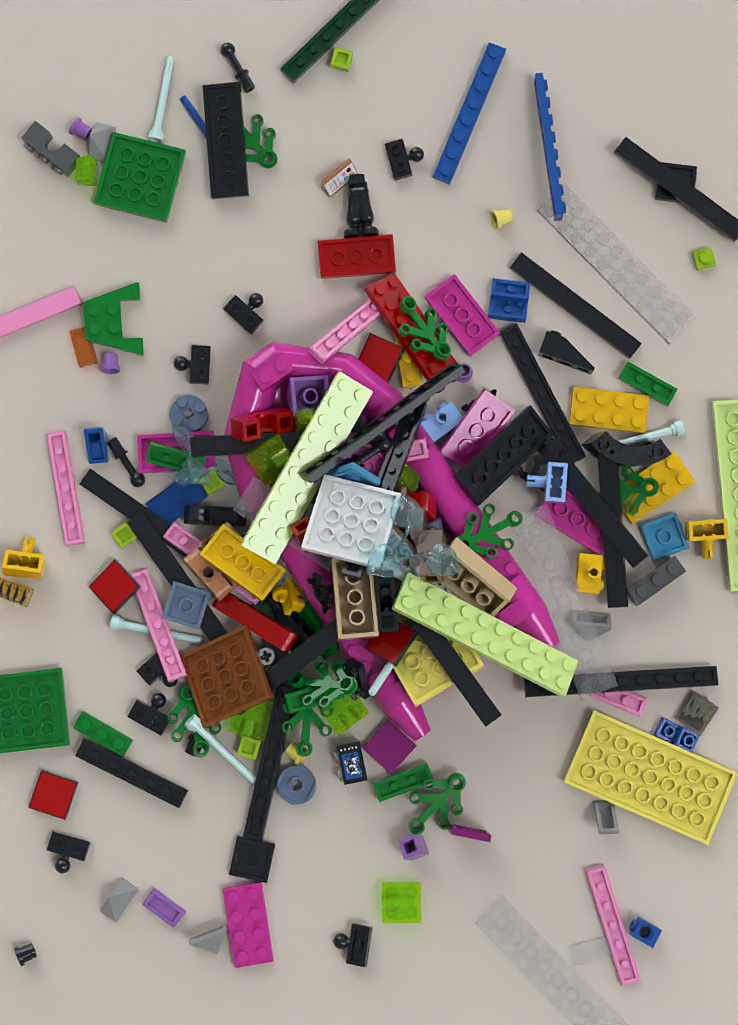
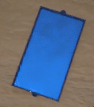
M186 473L145 503L148 509L172 524L184 515L185 505H198L208 497V494L201 486L202 483L198 482L194 475Z

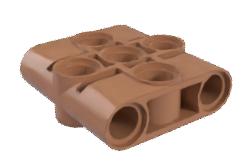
M228 522L225 523L227 527H229L231 530L238 534V532ZM215 531L182 560L208 591L220 601L239 585L199 556L200 551L205 548L217 531ZM206 570H211L214 575L211 578H206L203 576V573Z

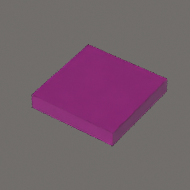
M388 719L362 749L392 774L417 745Z
M450 824L449 832L451 835L486 842L491 841L492 835L486 830Z

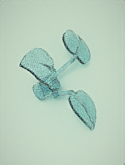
M178 425L171 426L178 445L184 450L189 451L185 463L181 465L182 469L175 474V480L179 485L183 487L189 483L191 485H209L212 483L210 472L216 471L219 479L229 485L236 486L231 466L227 462L217 459L214 462L215 466L209 469L205 468L198 459L191 457L190 437H194V435L184 427Z
M401 495L392 505L390 515L392 521L399 527H406V531L399 545L394 549L389 544H380L372 551L367 565V574L388 578L394 577L400 572L402 562L407 558L411 560L412 558L426 555L429 556L426 560V565L433 573L442 576L457 574L459 572L456 553L449 545L440 543L434 545L431 552L411 554L410 547L404 544V541L410 532V527L418 528L422 524L423 512L414 499Z

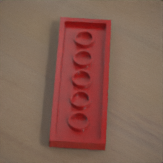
M395 273L380 279L364 289L427 381L450 364H458L451 354L447 360L440 361L434 357L433 353L423 350L413 352L409 345L414 339H419L422 343L430 344L427 339L409 334L403 337L398 333V328L404 323L410 327L419 328L408 313H403L400 310V302L404 297L410 296V294ZM416 306L415 311L427 325V319L419 307ZM434 330V336L438 340L439 336Z

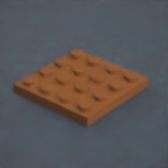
M247 625L180 655L203 728H209L273 698L251 631Z

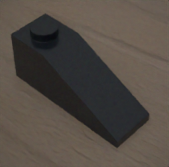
M554 330L546 332L538 353L539 357L590 375L593 373L595 367L565 337L561 336V333Z
M393 570L373 572L379 633L398 632V613L392 610L396 599Z
M270 598L268 602L275 620L298 635L290 649L291 652L316 634L312 627L296 611H292L290 616L285 615L281 603Z

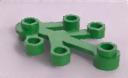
M256 114L252 117L253 136L245 127L244 132L246 149H254L259 155L246 154L247 162H257L262 167L270 169L278 161L277 155L273 151V140L276 137V133L273 128L265 130L266 146L264 149L260 145L261 126L264 120L260 114ZM260 118L261 122L256 123L255 119ZM273 132L274 134L273 136L269 137L267 136V133ZM267 157L272 159L270 162L265 161Z
M410 296L404 297L400 302V310L403 313H408L419 329L404 323L398 328V333L403 337L409 334L427 339L430 344L422 343L419 339H414L409 345L413 352L423 350L433 353L434 357L440 361L447 360L451 354V348L446 343V335L449 330L448 325L442 322L436 327V333L439 335L437 340L434 336L437 311L432 307L425 311L426 325L415 311L417 306L415 299Z
M630 466L622 469L623 477L631 478L639 485L630 486L620 479L621 507H623L632 494L639 493L634 502L627 506V512L634 516L638 514L640 505L647 497L655 496L658 493L659 484L653 478H642ZM627 469L631 470L630 475H625L624 472ZM652 485L653 489L648 491L646 487ZM635 506L636 511L630 512V507Z
M488 503L483 507V517L478 533L471 537L473 525L477 523L479 517L475 512H470L466 516L464 533L458 539L467 542L468 547L475 553L483 555L487 559H493L497 556V550L494 547L484 548L475 543L484 541L500 546L506 551L511 550L514 547V541L511 538L502 539L493 536V534L508 526H519L523 521L520 512L511 511L506 516V519L488 528L491 515L496 510L493 504ZM486 507H491L492 513H488ZM470 515L475 517L474 522L469 520ZM513 515H516L518 517L517 522L513 521ZM505 541L510 542V548L505 546ZM488 550H492L494 555L489 556Z
M318 660L315 663V669L321 674L323 679L305 678L300 672H297L288 679L289 684L294 689H301L304 686L319 688L303 698L302 702L307 708L314 707L318 698L331 689H336L329 696H324L320 699L319 704L324 710H329L333 706V701L340 696L353 694L358 687L357 680L346 675L344 665L340 661L334 662L331 666L332 671L338 675L340 681L333 680L327 670L328 665L324 660Z
M189 685L180 688L178 692L179 702L173 711H170L167 715V721L170 724H175L178 722L179 713L185 705L187 707L188 713L178 728L171 734V739L174 742H180L183 739V733L187 729L184 724L192 715L195 714L200 718L198 711L195 709V701ZM189 693L191 697L186 698L184 694ZM175 715L176 719L171 720L169 716ZM220 723L215 724V726L219 728V730L214 731L212 729V726L209 727V731L211 734L217 735L220 733ZM193 732L195 741L193 753L195 756L203 758L209 752V744L203 741V738L197 732ZM179 733L181 737L175 738L174 734ZM198 748H203V749H204V752H203V753H199V752L197 751V749H198Z
M304 686L303 688L299 689V691L306 689L308 686ZM284 703L282 709L288 714L286 703ZM320 705L318 706L323 717H329L333 714L332 707L327 715L324 713V709ZM312 708L299 711L289 721L281 725V730L284 733H290L293 731L294 726L303 719L301 742L296 746V753L301 757L309 756L313 750L312 744L309 742L311 721L319 729L321 736L326 737L332 733L331 726L324 724ZM285 724L290 725L291 728L289 731L285 730ZM324 727L328 728V734L323 733ZM303 745H306L308 747L307 752H304L302 750Z
M452 773L447 779L433 780L430 777L423 779L422 785L426 790L446 787L441 793L419 794L416 791L410 793L409 800L414 805L420 802H432L418 818L415 817L409 821V829L412 834H422L425 830L424 823L438 808L440 818L437 823L439 828L445 830L450 826L447 813V798L452 793L453 804L451 805V811L454 815L462 814L463 807L461 805L460 791L465 788L466 780L460 773ZM458 779L459 783L454 785L452 784L453 780ZM427 781L432 782L431 786L429 787L425 786V783ZM414 795L419 796L418 800L413 801L412 797ZM455 806L460 807L459 811H454L453 809ZM446 820V825H440L441 821ZM415 822L420 823L418 827H413Z

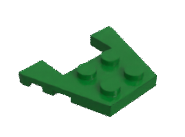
M139 282L83 302L85 341L144 356L143 338H123L120 302L140 301Z

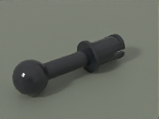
M229 42L224 43L221 46V54L230 60L237 73L235 78L239 80L245 93L254 90L255 85L248 75L249 71L247 69L243 70L235 56L234 45Z
M117 437L107 442V445L116 457L114 459L117 460L119 458L130 474L131 484L137 488L142 487L145 484V476L139 474L126 456L128 450L125 451Z
M380 437L377 439L374 447L360 456L355 454L354 458L343 465L354 462L364 468V462L377 453H385L390 449V440L386 437Z

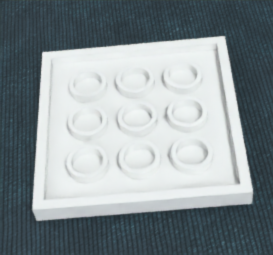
M324 474L301 549L380 570L402 497L401 493Z

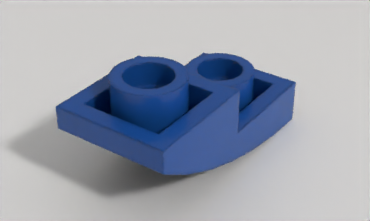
M661 717L654 732V735L689 752H693L700 735Z

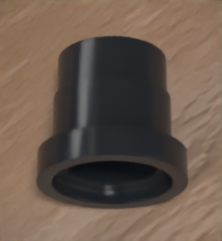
M190 733L185 752L197 757L193 753L195 741L193 734ZM198 748V749H197V751H198L199 753H200L201 750H202V748Z
M32 943L20 948H14L21 967L26 962L37 957Z

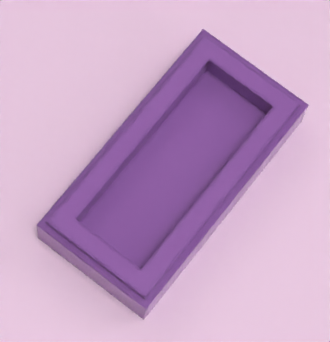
M156 888L152 890L142 904L173 928L186 912V910Z

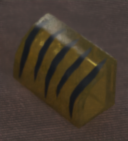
M0 577V598L28 607L34 589Z

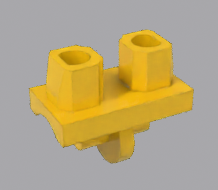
M286 577L285 584L282 587L277 586L272 592L273 599L281 603L285 615L290 616L292 611L301 612L305 606L304 600L298 598L301 590L298 586L293 585L291 578Z

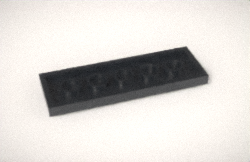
M230 82L202 85L211 199L249 196L241 83Z
M529 405L457 471L453 477L474 504L479 506L547 441L548 433H550V438L554 434L532 406Z

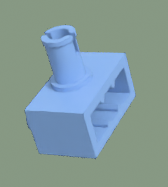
M452 401L448 404L444 402L437 407L438 411L433 415L429 413L422 419L421 424L435 443L452 432L463 418Z
M548 462L547 475H527L526 487L544 488V502L564 504L568 463Z

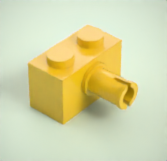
M727 519L685 521L686 540L701 542L702 559L714 558L713 541L715 539L729 538Z
M24 537L21 552L5 550L2 564L5 576L43 581L46 560L44 555L33 553L36 539L30 537L29 541L28 537Z
M577 554L574 593L598 595L600 591H603L604 579H601V572L605 571L603 555Z

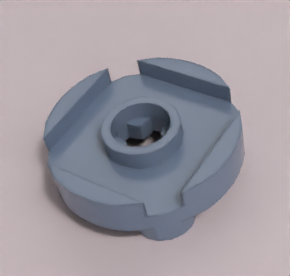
M193 395L180 396L171 406L170 419L180 432H196L206 425L208 410L200 398ZM192 410L194 417L186 419L184 413Z
M300 765L285 769L280 774L277 782L281 798L292 805H299L309 801L316 791V778L308 768ZM297 780H300L302 788L294 790L292 781L296 782Z

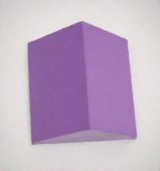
M328 375L289 378L286 401L289 409L293 411V417L314 415L329 388Z

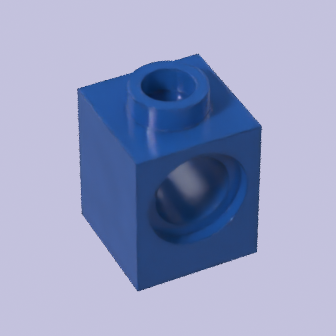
M639 916L636 920L633 919L629 926V934L652 948H654L662 932L659 927ZM647 926L648 933L645 936H640V928Z

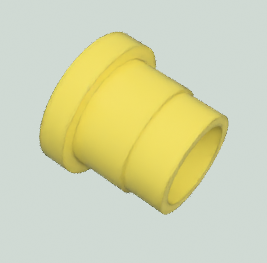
M509 208L491 211V220L496 229L513 221Z
M292 742L286 749L285 754L294 760V764L298 766L305 757H301L296 753L297 744ZM306 747L302 748L304 752L308 751Z

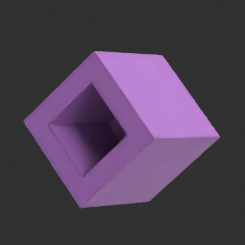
M414 834L398 841L404 860L413 861L429 855L423 835Z

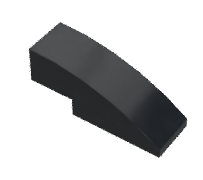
M185 505L184 524L222 526L228 522L231 526L246 527L247 509L242 507Z

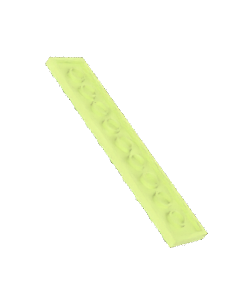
M337 372L240 544L241 546L276 564L293 534L290 527L301 520L321 485L324 476L322 475V478L315 483H309L304 481L299 473L347 439L373 391L345 374Z
M738 399L712 402L722 516L728 522L729 538L725 539L730 592L738 591Z
M409 572L405 575L392 610L561 697L566 696L578 664L576 659L428 582H423L421 578Z

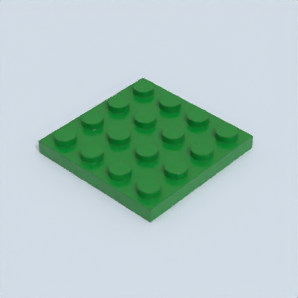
M113 132L93 202L94 205L167 223L186 150Z
M63 668L0 675V753L70 745Z

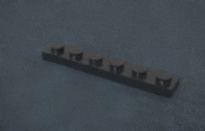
M86 738L83 739L75 755L177 808L181 807L189 791Z

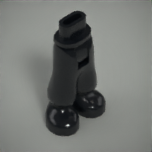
M364 174L350 175L346 222L350 228L343 232L344 238L361 237L360 222L363 227L362 237L379 235L378 228L372 226L374 214Z

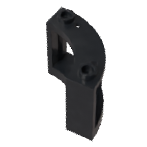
M607 431L595 433L581 444L597 460V454L601 453L608 459L619 463V467L650 465L672 454L661 439L648 440L640 446H629L615 440Z

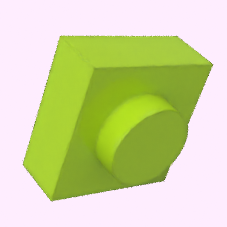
M335 47L330 66L349 72L353 51Z
M711 247L692 252L697 271L716 266Z
M216 469L199 478L209 496L225 487Z
M127 522L111 532L121 549H124L138 539Z
M242 736L237 755L256 760L261 741Z

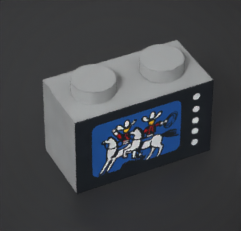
M360 741L337 745V750H334L336 762L340 761L341 769L338 770L340 781H344V785L368 780Z

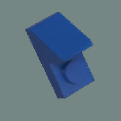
M84 428L89 464L108 463L107 433L104 428Z

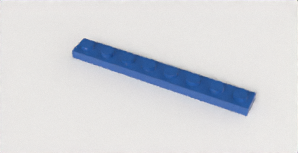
M489 42L433 175L434 179L449 185L451 184L503 60L506 48Z
M536 73L534 87L554 221H560L563 218V214L566 213V204L562 202L561 198L564 192L563 185L559 184V178H561L560 166L557 167L556 165L558 150L554 149L553 145L556 142L555 132L551 131L553 117L548 111V108H550V97H546L548 83L547 79L544 80L543 73Z

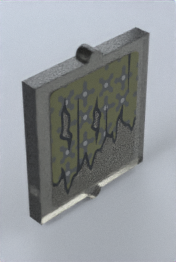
M691 690L673 718L685 725L686 729L689 728L701 736L719 707L707 700V697H703L694 690Z

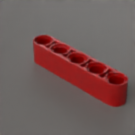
M228 593L220 601L215 599L212 604L218 611L242 626L247 625L250 631L285 652H289L298 636L295 632L232 593Z

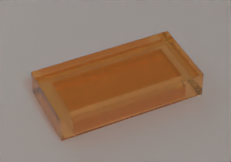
M84 327L69 331L79 367L82 368L98 363L93 343L85 341Z

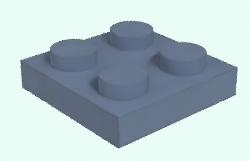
M173 581L162 618L199 630L211 593Z

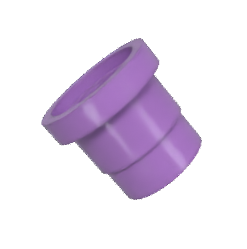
M78 117L72 124L69 134H74L85 141L92 128L83 123L82 119Z
M109 352L103 355L102 373L117 374L120 372L118 354Z
M466 363L459 364L467 368L469 374L466 376L461 375L457 381L461 383L468 382L473 376V370Z

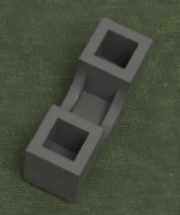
M36 121L21 137L25 143L23 146L31 153L35 151L43 163L48 164L49 162L53 165L52 169L59 175L64 174L69 177L82 161L80 155L65 143L59 150H48V145L53 137L47 129Z
M673 556L647 576L627 588V594L635 606H638L684 574L686 570L676 556Z

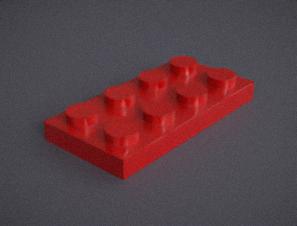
M393 234L318 240L321 279L396 273Z

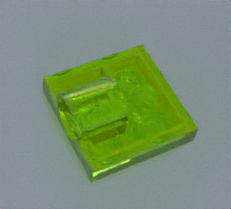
M279 434L245 453V457L265 487L277 480L291 455Z
M354 693L348 696L344 695L345 698L333 701V714L325 717L338 736L370 713L358 697L357 699ZM324 710V713L328 715L330 710Z
M265 701L248 709L242 715L237 714L231 717L227 732L265 741L274 702Z
M382 882V923H421V882Z

